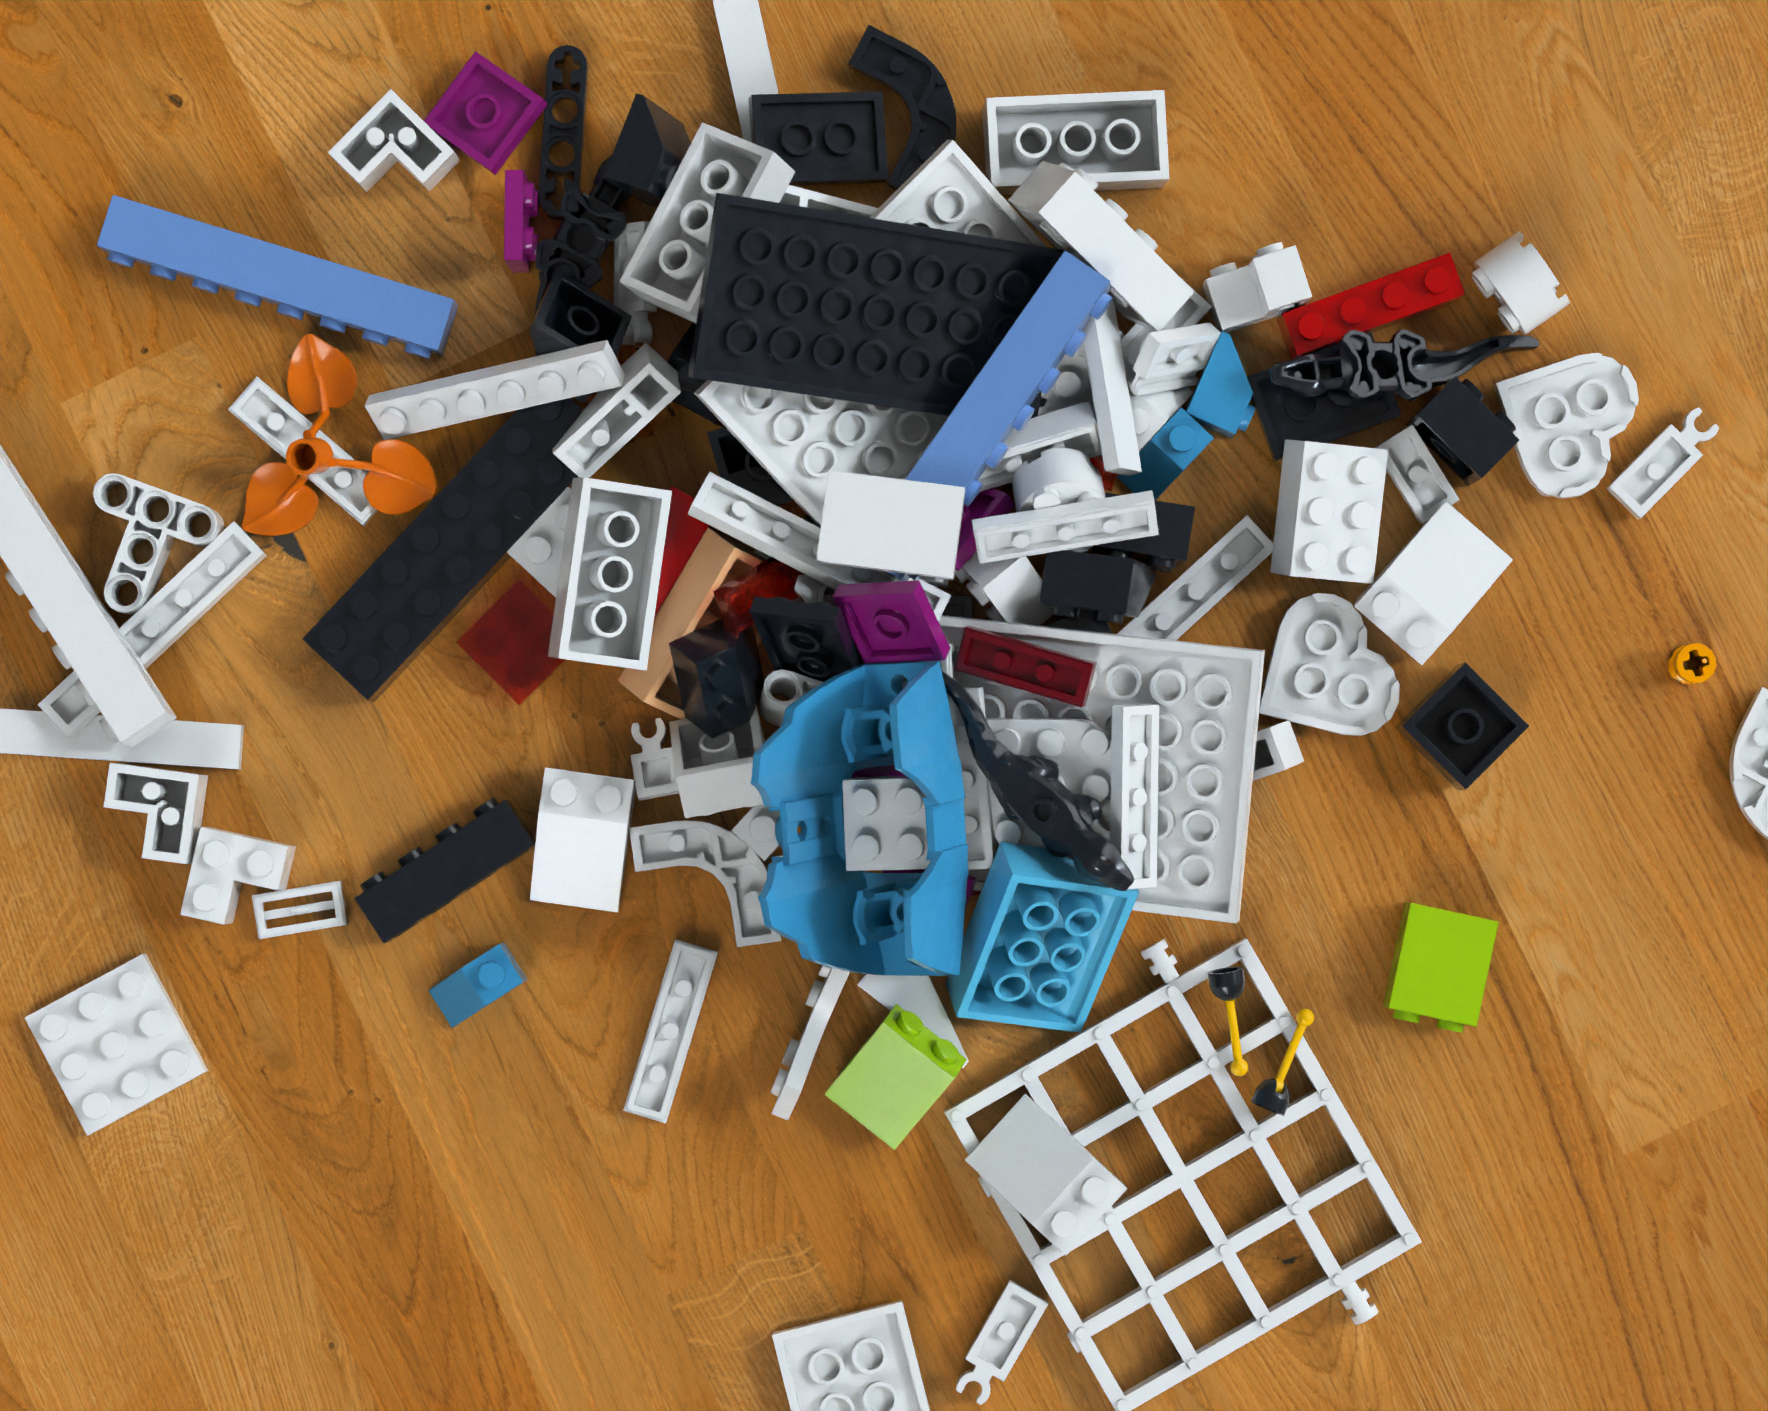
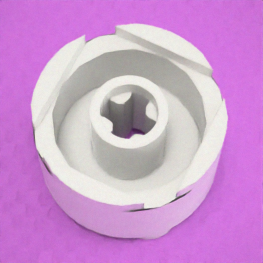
M1520 231L1474 262L1476 270L1472 272L1473 276L1471 277L1486 299L1494 295L1500 303L1501 307L1498 308L1499 312L1497 315L1512 335L1519 330L1526 335L1570 304L1566 294L1559 299L1556 296L1557 290L1555 287L1560 285V283L1531 243L1525 247L1520 245L1524 238Z
M1071 448L1047 449L1040 452L1041 457L1028 464V460H1026L1016 471L1012 483L1016 512L1106 498L1102 476L1098 467L1096 468L1090 462V457ZM1093 546L1069 549L1064 551L1072 550L1073 552L1082 553L1088 551Z

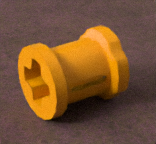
M1703 644L1683 645L1674 649L1671 657L1668 659V672L1673 679L1678 680L1684 685L1702 683L1714 674L1716 658L1713 651ZM1689 658H1698L1700 666L1694 668L1693 672V670H1685L1683 662L1689 660Z

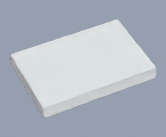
M828 470L816 561L817 563L954 580L966 489L959 486Z

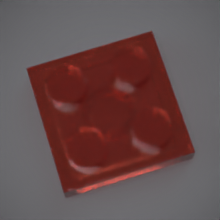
M520 579L456 642L520 706L566 661V659L548 657L554 613Z

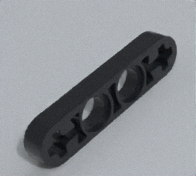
M571 45L556 48L549 56L547 63L545 101L548 105L544 109L538 196L539 203L545 214L556 220H563L561 210H555L553 202L547 201L548 195L556 194L557 180L556 178L548 179V173L559 176L574 174L573 181L564 178V192L569 191L571 188L578 187L581 189L589 67L583 52ZM566 56H572L574 63L581 65L580 70L572 71L570 83L572 88L580 86L579 93L568 89L554 91V85L564 87L563 72L557 69L556 66L557 64H563ZM562 99L572 100L578 107L577 116L570 122H559L553 116L554 105ZM558 143H567L574 148V160L567 166H556L550 160L551 149Z

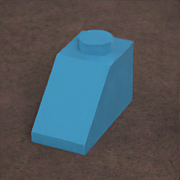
M1222 331L1201 374L1186 412L1201 426L1232 438L1236 434L1237 429L1246 431L1256 407L1249 405L1253 392L1230 334Z
M1181 407L1139 452L1142 472L1130 476L1119 474L1117 478L1133 493L1152 490L1154 500H1156L1214 438Z
M504 942L468 963L428 991L453 1028L528 979Z

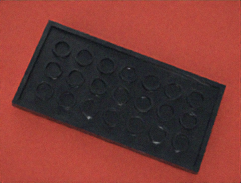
M716 193L688 377L950 416L1065 250ZM1041 391L1030 405L1035 409L1031 418L1038 416Z

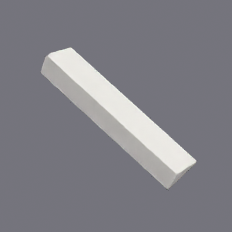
M1083 402L1031 418L1020 432L1014 428L1004 442L1009 448L1003 459L995 469L987 466L978 479L983 484L979 492L1013 482L1016 471L1026 460H1028V464L1041 457L1040 452L1047 449L1071 448L1083 452L1090 458L1102 455L1098 427L1090 403ZM925 451L918 453V460Z

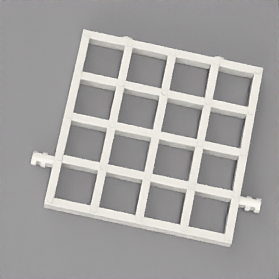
M1247 938L1237 941L1180 975L1173 966L1178 962L1173 954L1168 956L1164 950L1168 947L1165 939L1157 941L1140 953L1144 960L1151 959L1153 965L1149 969L1153 976L1159 974L1165 984L944 1110L945 1115L969 1155L980 1142L966 1118L1025 1084L1034 1102L1070 1134L1038 1076L1097 1043L1129 1100L1070 1135L1084 1147L1139 1116L1169 1168L1170 1173L1111 1206L1072 1249L1074 1250L1108 1230L1140 1285L1082 1320L1049 1264L1064 1254L1051 1242L1039 1247L1022 1215L981 1175L977 1178L987 1197L992 1196L1068 1327L1070 1332L1067 1333L1070 1342L1077 1353L1080 1351L1083 1353L1115 1411H1131L1340 1289L1345 1296L1341 1301L1345 1309L1352 1308L1354 1311L1350 1316L1354 1325L1368 1321L1377 1315L1379 1310L1375 1303L1368 1304L1366 1300L1370 1295L1367 1289H1359L1355 1281L1422 1242L1304 1036L1301 1038L1295 1057L1314 1090L1289 1103L1284 1116L1272 1113L1256 1122L1224 1067L1234 1060L1231 1041L1215 1050L1182 993L1208 979L1207 973L1209 971L1229 967L1240 960L1272 1015V1018L1239 1036L1242 1055L1280 1033L1283 1034L1287 1043L1290 1044L1297 1024ZM1169 1002L1201 1059L1143 1092L1110 1035ZM1210 1074L1242 1131L1184 1164L1152 1107ZM1324 1105L1353 1155L1355 1162L1298 1194L1266 1138ZM1252 1147L1284 1203L1225 1236L1194 1180ZM1366 1178L1397 1234L1346 1264L1339 1266L1308 1211ZM1180 1188L1212 1245L1153 1278L1121 1222ZM1294 1219L1324 1271L1325 1276L1267 1309L1237 1257L1236 1252ZM1222 1261L1254 1317L1199 1349L1194 1350L1163 1295ZM1150 1303L1179 1352L1181 1359L1123 1392L1091 1336Z

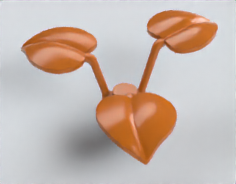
M305 334L293 353L288 370L287 390L289 398L297 411L302 414H313L321 410V413L310 429L303 432L304 439L295 440L289 445L286 452L287 463L280 461L268 462L260 466L252 475L246 491L245 514L242 521V529L246 532L265 536H278L296 532L307 526L314 518L319 502L316 492L304 483L308 480V475L323 473L329 467L369 471L363 481L365 497L372 507L385 514L399 515L410 512L433 499L437 492L436 477L429 461L419 449L406 441L388 439L378 442L372 450L371 463L335 458L333 457L331 446L325 440L316 438L317 432L329 418V407L341 408L347 405L353 398L357 388V373L353 363L344 352L314 334Z

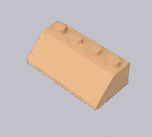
M708 527L654 618L647 671L625 668L618 681L643 702L681 720L687 719L683 710L669 643L744 607L750 610L754 597L787 598L797 578L740 543ZM752 619L754 634L758 647V645L761 642V638Z

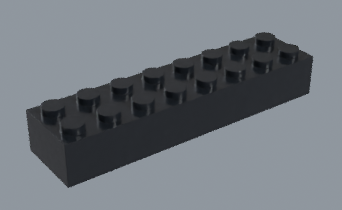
M571 398L517 410L306 634L303 640L367 700L375 702L511 557L507 551L567 487L572 488L573 478L579 477L553 454L552 449L584 410Z

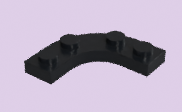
M868 25L848 65L849 68L890 88L902 98L910 112L912 129L908 143L887 182V186L897 190L947 139L955 141L956 110L944 77L925 55L910 45Z

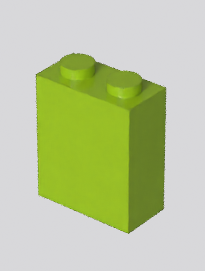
M1405 902L1383 1006L1394 1009L1393 1018L1419 1023L1420 1016L1423 1015L1437 1018L1436 1027L1463 1033L1464 1024L1477 1027L1499 921Z
M895 1004L837 1075L824 1095L895 1150L955 1079L967 1059L959 1054V1051L951 1042L940 1039L925 1027L916 1014L905 1011L898 1004Z

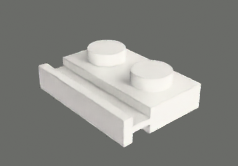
M1209 322L1148 333L1141 343L1140 353L1132 369L1136 372V376L1132 380H1127L1128 389L1134 395L1140 396L1197 385L1199 379L1195 375L1198 370L1205 369L1221 332Z

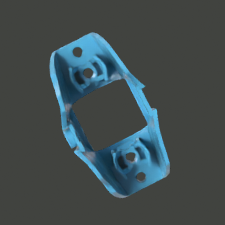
M918 661L861 664L833 676L785 709L782 726L753 754L750 783L757 788L762 797L764 807H769L768 811H780L775 825V835L778 845L783 849V855L771 857L772 863L768 864L767 879L763 890L758 896L765 927L795 942L802 959L826 967L872 975L959 976L966 889L969 874V844H966L964 798L966 797L962 779V762L958 753L940 662ZM903 677H905L908 681V684L904 688L902 686ZM895 765L896 770L910 778L926 795V797H922L925 805L928 852L926 860L931 861L924 873L846 871L842 780L850 779L855 771L865 768ZM798 826H801V833H797Z

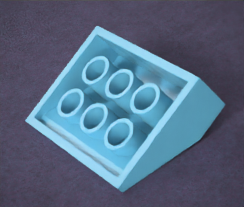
M1000 842L963 937L959 976H948L945 983L956 1017L1081 1033L1139 894L1138 888L1118 891L1109 888L1106 884L1081 875L1072 859L1055 857L1043 847Z

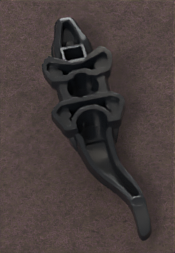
M612 155L599 167L594 179V186L589 194L581 192V189L578 187L571 188L565 192L561 201L563 220L554 238L544 239L537 245L536 268L539 271L540 287L535 315L556 269L588 289H591L602 280L603 270L600 266V261L610 242H613L622 235L627 227V216L624 211H618L619 206L632 196L604 177Z
M1405 329L1397 331L1389 342H1372L1371 336L1366 333L1351 330L1341 337L1339 341L1341 347L1337 350L1336 355L1330 357H1322L1318 354L1299 355L1290 360L1274 364L1270 368V377L1272 383L1292 389L1304 397L1312 398L1325 393L1329 389H1341L1360 400L1371 396L1399 395L1407 401H1413L1429 392L1432 388L1445 385L1455 376L1460 378L1482 361L1498 353L1511 350H1534L1540 343L1532 336L1501 335L1480 340L1455 351H1432L1426 349L1423 337Z
M942 671L946 693L952 698L962 716L974 759L989 781L1006 816L1010 820L1020 819L1033 832L1041 837L1044 846L1053 856L1063 858L1071 854L1076 869L1084 877L1106 884L1118 891H1127L1134 882L1131 870L1122 860L1118 849L1104 836L1096 833L1090 826L1095 819L1102 817L1103 810L1100 802L1089 795L1082 793L1073 794L1058 780L1059 768L1055 761L1037 755H1016L1005 747L993 734L981 708L974 698L958 682Z

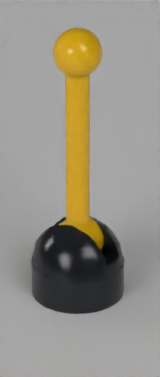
M1243 967L1215 969L1207 974L1212 993L1225 1001L1234 1059L1230 1069L1234 1075L1243 1076L1248 1071V1064L1242 1058L1234 1000L1244 991Z
M1301 1009L1296 1015L1298 1024L1276 1077L1261 1082L1251 1099L1253 1104L1282 1116L1285 1115L1290 1101V1093L1284 1083V1079L1306 1027L1310 1026L1314 1021V1014L1309 1009Z

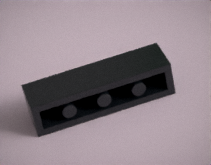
M495 797L472 811L476 819L461 828L458 822L450 825L435 836L439 842L437 845L426 852H423L420 846L398 860L402 868L388 877L381 871L360 885L364 892L354 899L383 943L391 942L535 847L536 840L509 800L498 803Z

